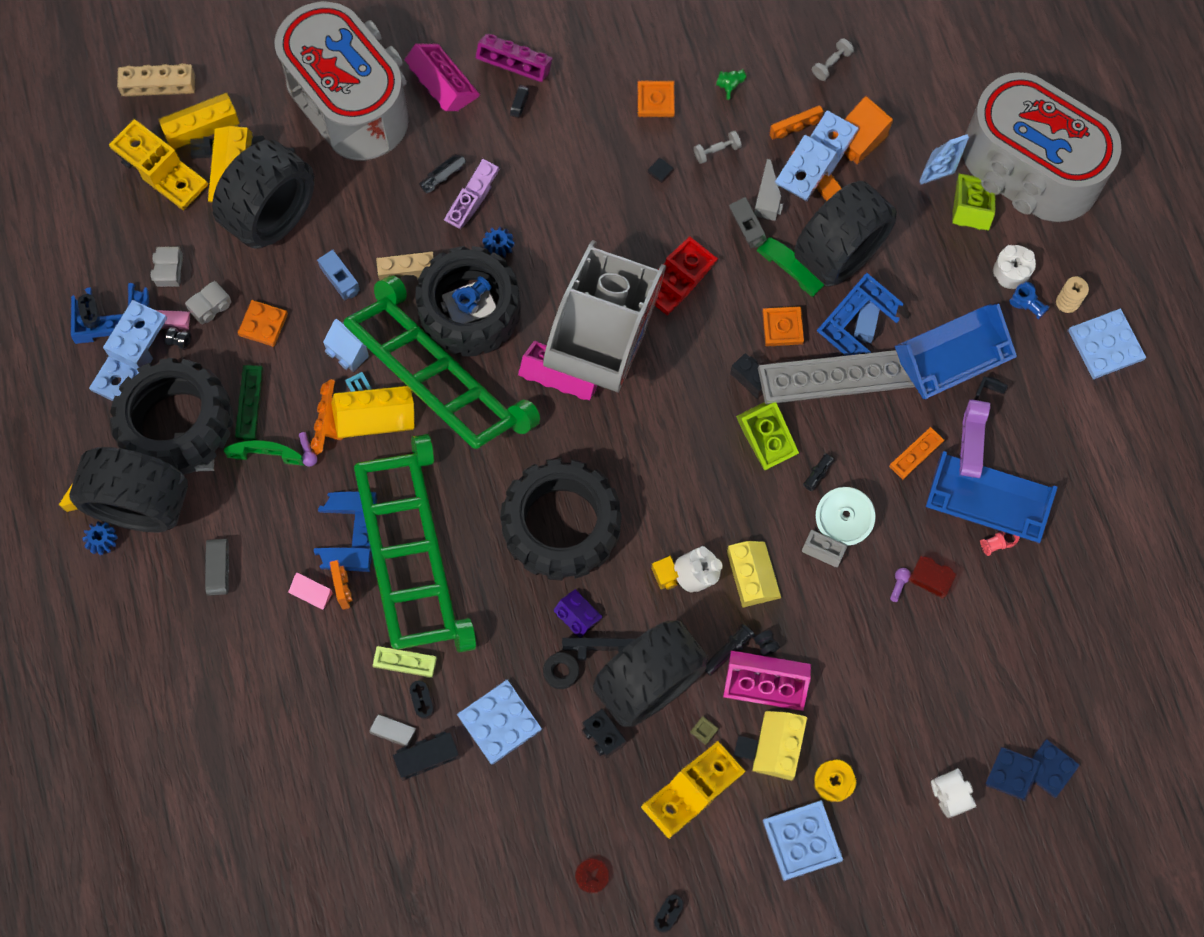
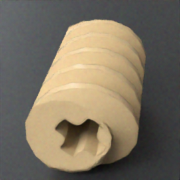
M1080 277L1069 278L1056 299V306L1059 310L1066 313L1076 311L1088 294L1087 282Z

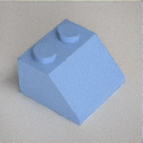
M335 319L323 342L326 348L325 352L331 358L336 357L344 369L347 370L349 368L354 372L369 357L367 348L344 324Z

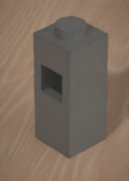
M746 197L730 204L731 213L750 249L763 245L764 241L767 240L766 235Z

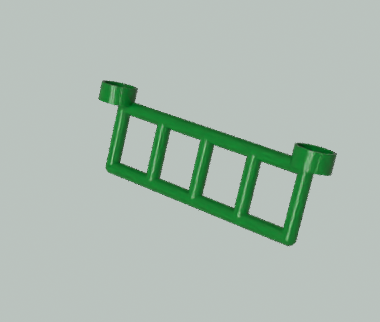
M389 275L376 282L374 294L377 302L344 319V326L473 449L480 448L510 428L519 434H526L539 425L540 415L533 403L528 400H520L506 409L398 307L399 304L406 300L407 296L406 288L398 277ZM386 310L407 331L381 345L360 323ZM416 339L438 361L412 375L390 353ZM448 369L469 391L444 405L422 383ZM479 398L501 420L476 436L453 413Z
M429 434L412 436L413 454L358 462L354 466L391 646L393 649L398 650L454 639L458 653L475 650V634L470 618L455 620L421 466L433 465L434 463L431 439ZM409 466L416 497L373 504L367 473ZM419 509L425 540L383 547L376 516ZM428 552L435 584L392 592L385 559ZM438 596L445 628L402 636L395 603Z

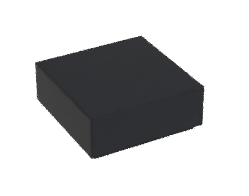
M659 157L648 169V173L662 183L673 172L674 168Z
M738 735L734 757L754 761L758 740Z

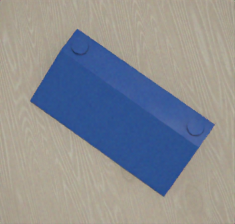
M999 304L985 305L895 346L902 367L923 399H927L1017 357Z
M945 451L940 454L926 503L927 508L1037 543L1041 542L1057 491L1056 486L1048 487L984 466L980 478L962 476L959 474L960 459L947 455Z

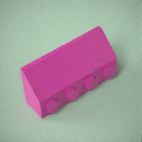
M415 44L405 58L409 69L418 76L419 81L427 87L430 94L436 98L443 110L458 111L480 96L439 44Z
M534 341L523 355L518 375L528 381L539 382L545 387L556 388L562 393L573 394L579 399L590 400L596 391L597 385L544 367L543 361L547 345Z
M731 651L723 697L803 711L810 682L811 664Z

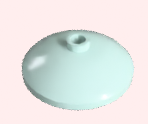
M838 487L826 493L820 500L816 510L817 526L823 535L845 545H854L863 541L872 531L875 523V509L871 500L862 491L852 487ZM844 511H849V512H850V516H849V517H845V516L843 515V512H844Z

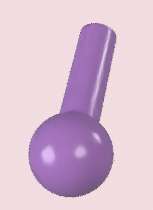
M302 432L299 434L304 452L302 461L304 465L310 467L316 464L317 455L311 451L306 432Z
M900 568L895 573L897 582L890 597L894 602L898 601L904 583H907L911 578V573L906 568Z

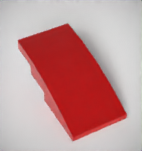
M689 236L666 258L663 264L666 265L655 306L668 315L702 280L717 262L718 258Z

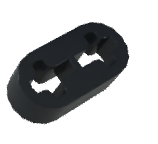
M519 86L511 106L510 116L521 117L529 96V87Z
M91 294L81 295L78 299L81 319L85 327L95 328L101 322L97 303ZM89 301V308H86V302ZM90 314L93 316L91 321H89Z
M415 681L410 686V695L415 712L419 718L428 719L434 712L428 687L423 681ZM416 686L425 689L422 690L423 698H419L418 694L414 693ZM420 702H424L426 707H430L427 710V714L419 712L422 709Z
M670 895L664 901L654 919V927L658 932L666 933L673 926L683 908V900L680 896ZM677 899V905L680 907L678 909L674 908L672 913H669L670 904L668 901ZM667 914L669 916L667 919L669 926H664L661 929L659 928L660 923L657 920L663 919Z

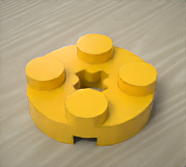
M841 760L825 762L815 773L814 787L825 800L841 802L848 798L855 789L856 778L853 770L847 763ZM838 776V781L841 782L840 785H831L830 777Z

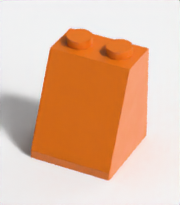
M867 96L844 119L859 128L845 151L846 157L858 164L888 137L893 119ZM833 132L831 140H834L838 137L837 132Z

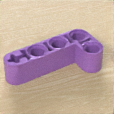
M971 399L968 402L962 425L959 474L962 476L981 477L985 423L989 415L990 402Z

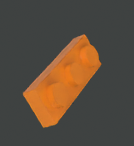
M819 105L771 125L770 136L772 140L784 138L793 131L798 132L808 125L819 123L822 119L823 109Z
M930 427L896 458L889 467L904 480L944 442V439Z

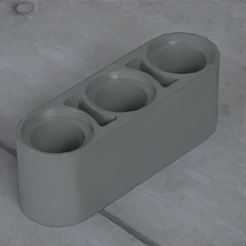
M208 539L206 541L205 589L207 595L228 594V539Z

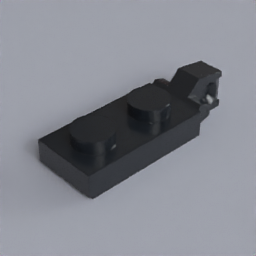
M454 154L428 173V177L418 184L424 193H429L435 189V185L447 180L452 172L459 171L462 165L466 163V160L463 156Z

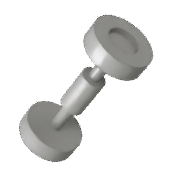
M840 39L837 42L836 46L839 51L834 53L826 61L825 65L816 63L812 67V71L818 79L824 81L829 76L827 67L832 66L840 58L839 55L841 53L845 56H850L853 53V46L846 39Z
M730 132L728 134L729 141L714 144L707 150H704L701 145L695 146L694 153L700 164L706 162L707 153L722 150L729 144L735 150L741 148V141L737 132Z

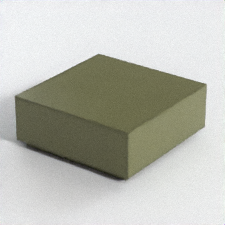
M702 716L690 733L704 745H707L719 728Z

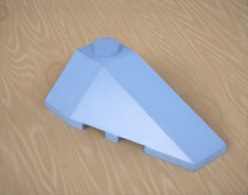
M968 134L949 140L932 151L922 173L921 184L955 173L969 139Z

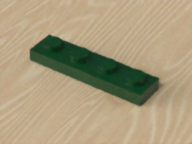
M243 365L235 434L236 440H256L263 377L262 366Z

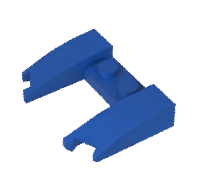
M868 273L862 277L817 330L821 336L845 356L858 355L864 352L865 354L871 353L844 329L868 300L895 323L899 321V317L895 316L898 305L903 306V303Z
M128 283V306L134 300L150 308L148 289L145 287L144 292L134 290L135 285L133 283ZM91 287L86 288V293L92 295ZM74 295L71 296V337L74 343L94 342L95 337L110 336L123 314L100 317L101 322L97 327L87 328L80 316L78 300H76ZM89 301L86 302V308H89ZM92 314L89 315V321L92 320ZM137 322L135 328L140 329L144 327L145 322Z
M359 492L328 493L327 496L330 498L324 506L320 505L318 511L323 513L355 514L352 548H314L315 555H320L323 562L320 568L331 570L330 562L338 560L340 566H344L345 571L370 572L372 552ZM371 492L373 504H377L376 492Z

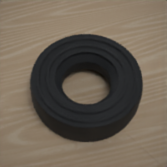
M555 653L545 661L543 675L546 682L553 688L566 689L577 681L579 665L571 655ZM563 663L568 666L569 673L565 678H557L554 675L553 669L557 664Z

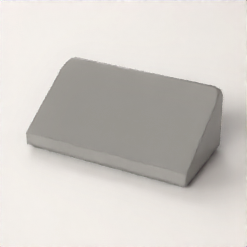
M811 530L802 552L834 567H838L847 545Z
M378 714L369 732L375 736L409 747L416 728Z

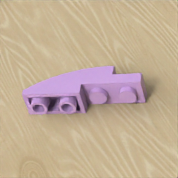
M482 159L466 188H462L444 221L461 229L491 189V183L500 170L499 167Z

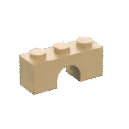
M433 252L376 258L379 280L389 275L398 278L405 275H414L419 278L424 267L431 265L430 261L434 258Z

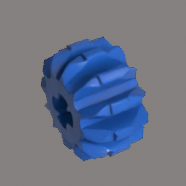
M499 226L498 230L495 231V229L491 228V233H485L486 238H483L484 248L491 254L494 252L497 255H502L504 258L506 253L511 254L514 241L513 235L509 234L507 228L502 231Z
M97 521L96 526L90 524V531L84 530L87 536L82 538L86 543L85 548L87 550L90 549L92 554L98 552L99 555H103L104 550L109 553L111 551L109 547L116 546V543L113 542L118 539V536L114 534L116 530L106 522L102 525L100 521Z

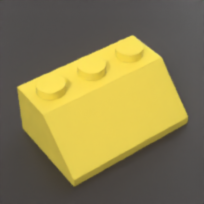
M746 541L728 546L727 555L742 607L780 599L781 595L765 542Z
M765 711L752 771L792 781L796 773L807 717L788 712Z

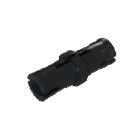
M824 454L819 463L811 469L812 472L803 483V486L809 491H814L819 481L825 478L827 470L835 460L830 455Z

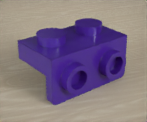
M576 589L562 598L554 609L557 616L579 638H582L590 628L602 619V616Z

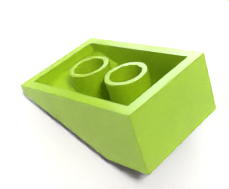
M958 174L952 223L980 230H989L995 214V193L987 192L981 185V179L975 176Z
M764 402L736 416L745 437L764 470L799 454L776 402L765 404Z

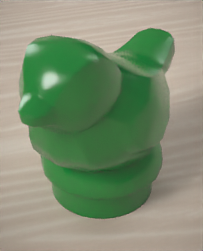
M744 69L738 72L731 71L730 73L720 71L716 85L725 89L726 100H730L731 92L746 79V73Z

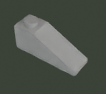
M769 159L766 162L754 214L756 217L775 221L777 214L781 215L783 204L780 203L781 194L778 185L775 183L776 177L771 160Z

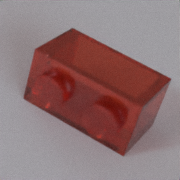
M920 556L908 582L944 599L957 574L948 566L936 564L930 557Z

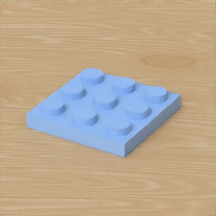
M1121 309L1075 325L1068 330L1093 379L1141 362L1146 358Z
M508 680L457 714L491 765L542 730Z
M822 801L763 820L783 881L843 861Z

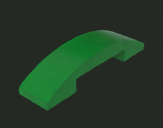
M769 237L757 249V252L769 262L774 261L799 282V287L811 297H814L825 286L795 258V253L777 240Z
M245 441L224 448L227 458L247 460L248 453L282 456L285 464L304 466L303 458L300 454L291 448L274 442Z

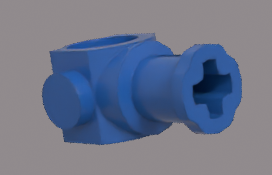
M479 276L478 281L474 285L457 289L453 293L452 298L455 299V303L461 312L468 315L474 314L479 308L477 303L481 300L480 296L487 290H491V285L486 279ZM462 300H470L468 303H461Z
M1030 282L1018 285L1012 298L1009 300L1010 304L1015 308L1029 309L1036 315L1037 319H1040L1049 309L1048 305L1045 306L1037 299L1038 295L1035 294V287ZM1019 293H1023L1026 297L1020 296Z

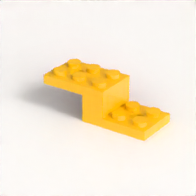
M135 119L109 144L112 150L138 169L144 181L183 211L208 186L205 179L179 160L176 151ZM134 141H140L139 146H131ZM179 183H186V186L184 188H177V185Z
M717 741L682 769L668 785L646 801L641 808L669 839L702 812L720 793L745 773V770ZM714 765H718L721 768V772L717 771ZM666 807L671 808L673 814L668 813Z

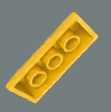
M227 93L159 119L165 137L173 149L190 144L191 139H201L215 134V128L240 124Z
M234 126L215 128L208 202H213L216 186L225 169L241 152L251 146L252 132L248 128Z
M408 386L335 393L333 395L331 404L337 438L414 430V402L411 389Z

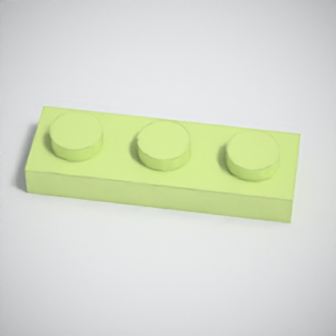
M377 646L373 667L433 678L437 658L436 656Z

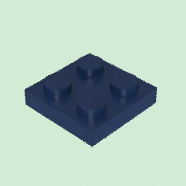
M1047 739L1032 757V759L1041 763L1034 782L1054 798L1058 796L1080 766Z
M1001 747L986 785L1026 801L1041 763Z

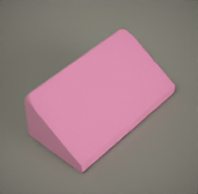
M156 310L167 317L161 329L175 327L178 330H189L191 312Z
M299 573L295 574L288 592L324 610L333 594L331 589Z

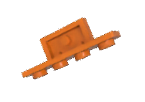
M332 379L325 382L320 390L322 398L317 407L319 415L314 424L315 437L311 441L312 452L316 455L323 450L325 436L337 440L343 439L337 438L331 404L335 380Z

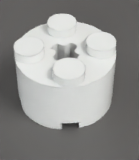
M1006 246L999 254L993 267V274L999 280L998 282L1010 289H1016L1018 285L1028 282L1036 265L1034 253L1023 246Z
M702 546L679 557L676 560L674 569L679 576L677 578L678 583L683 589L688 592H699L717 583L722 563L711 551Z
M958 768L931 780L935 797L938 796L939 806L946 817H954L976 807L974 799L970 796V793L973 792L968 781H963L962 773Z

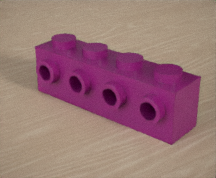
M486 34L478 42L476 59L539 82H543L550 72L552 57L547 56L545 53H538L530 50L528 47L518 46L512 41L499 39L492 34Z

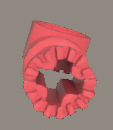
M1001 531L992 538L980 540V544L984 553L990 556L992 552L998 549L1003 550L1015 546L1019 541V537L1013 535L1015 538L1014 542L1008 543L1004 538V535L1007 533Z

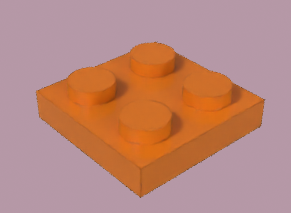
M638 81V117H674V81Z
M251 300L238 335L274 347L288 313L286 310Z
M801 307L764 308L762 310L765 346L802 345L804 343Z
M338 560L331 561L330 567L337 600L342 609L350 608L349 602L353 600L348 585L345 584L349 582L347 572L344 566H340Z

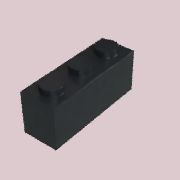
M441 732L436 734L432 740L427 741V739L416 742V746L412 748L403 747L396 750V754L392 756L402 781L460 759L451 733Z

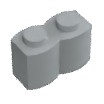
M157 247L156 253H153V263L155 266L154 270H151V280L155 282L157 287L180 286L183 258L180 247Z
M214 281L204 287L201 292L193 295L185 304L191 314L201 324L212 321L216 313L228 309L231 299L220 285Z

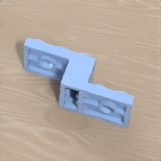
M827 110L810 137L804 135L775 183L803 200L808 201L824 174L827 176L831 175L859 128ZM830 132H837L838 137L831 140L828 138ZM799 172L806 173V177L803 180H797L796 175Z
M132 300L103 346L109 357L89 389L113 401L114 396H120L119 386L128 376L132 379L139 373L138 368L151 363L153 360L148 349L167 320L166 315ZM144 321V327L140 329L135 328L137 322ZM114 378H121V382L118 385H112Z

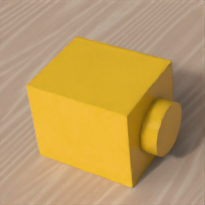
M670 556L652 563L651 569L660 589L666 588L669 590L677 586L678 583L677 578L679 576L677 571L675 572V565Z

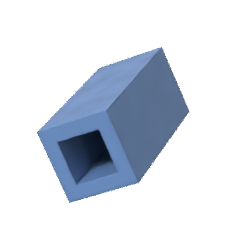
M333 250L317 259L320 269L344 301L358 294L360 291L358 282Z
M869 300L859 310L853 335L856 340L871 343L873 340L880 310Z

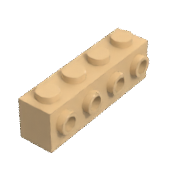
M187 64L119 67L118 89L122 96L194 93L195 73L192 66Z

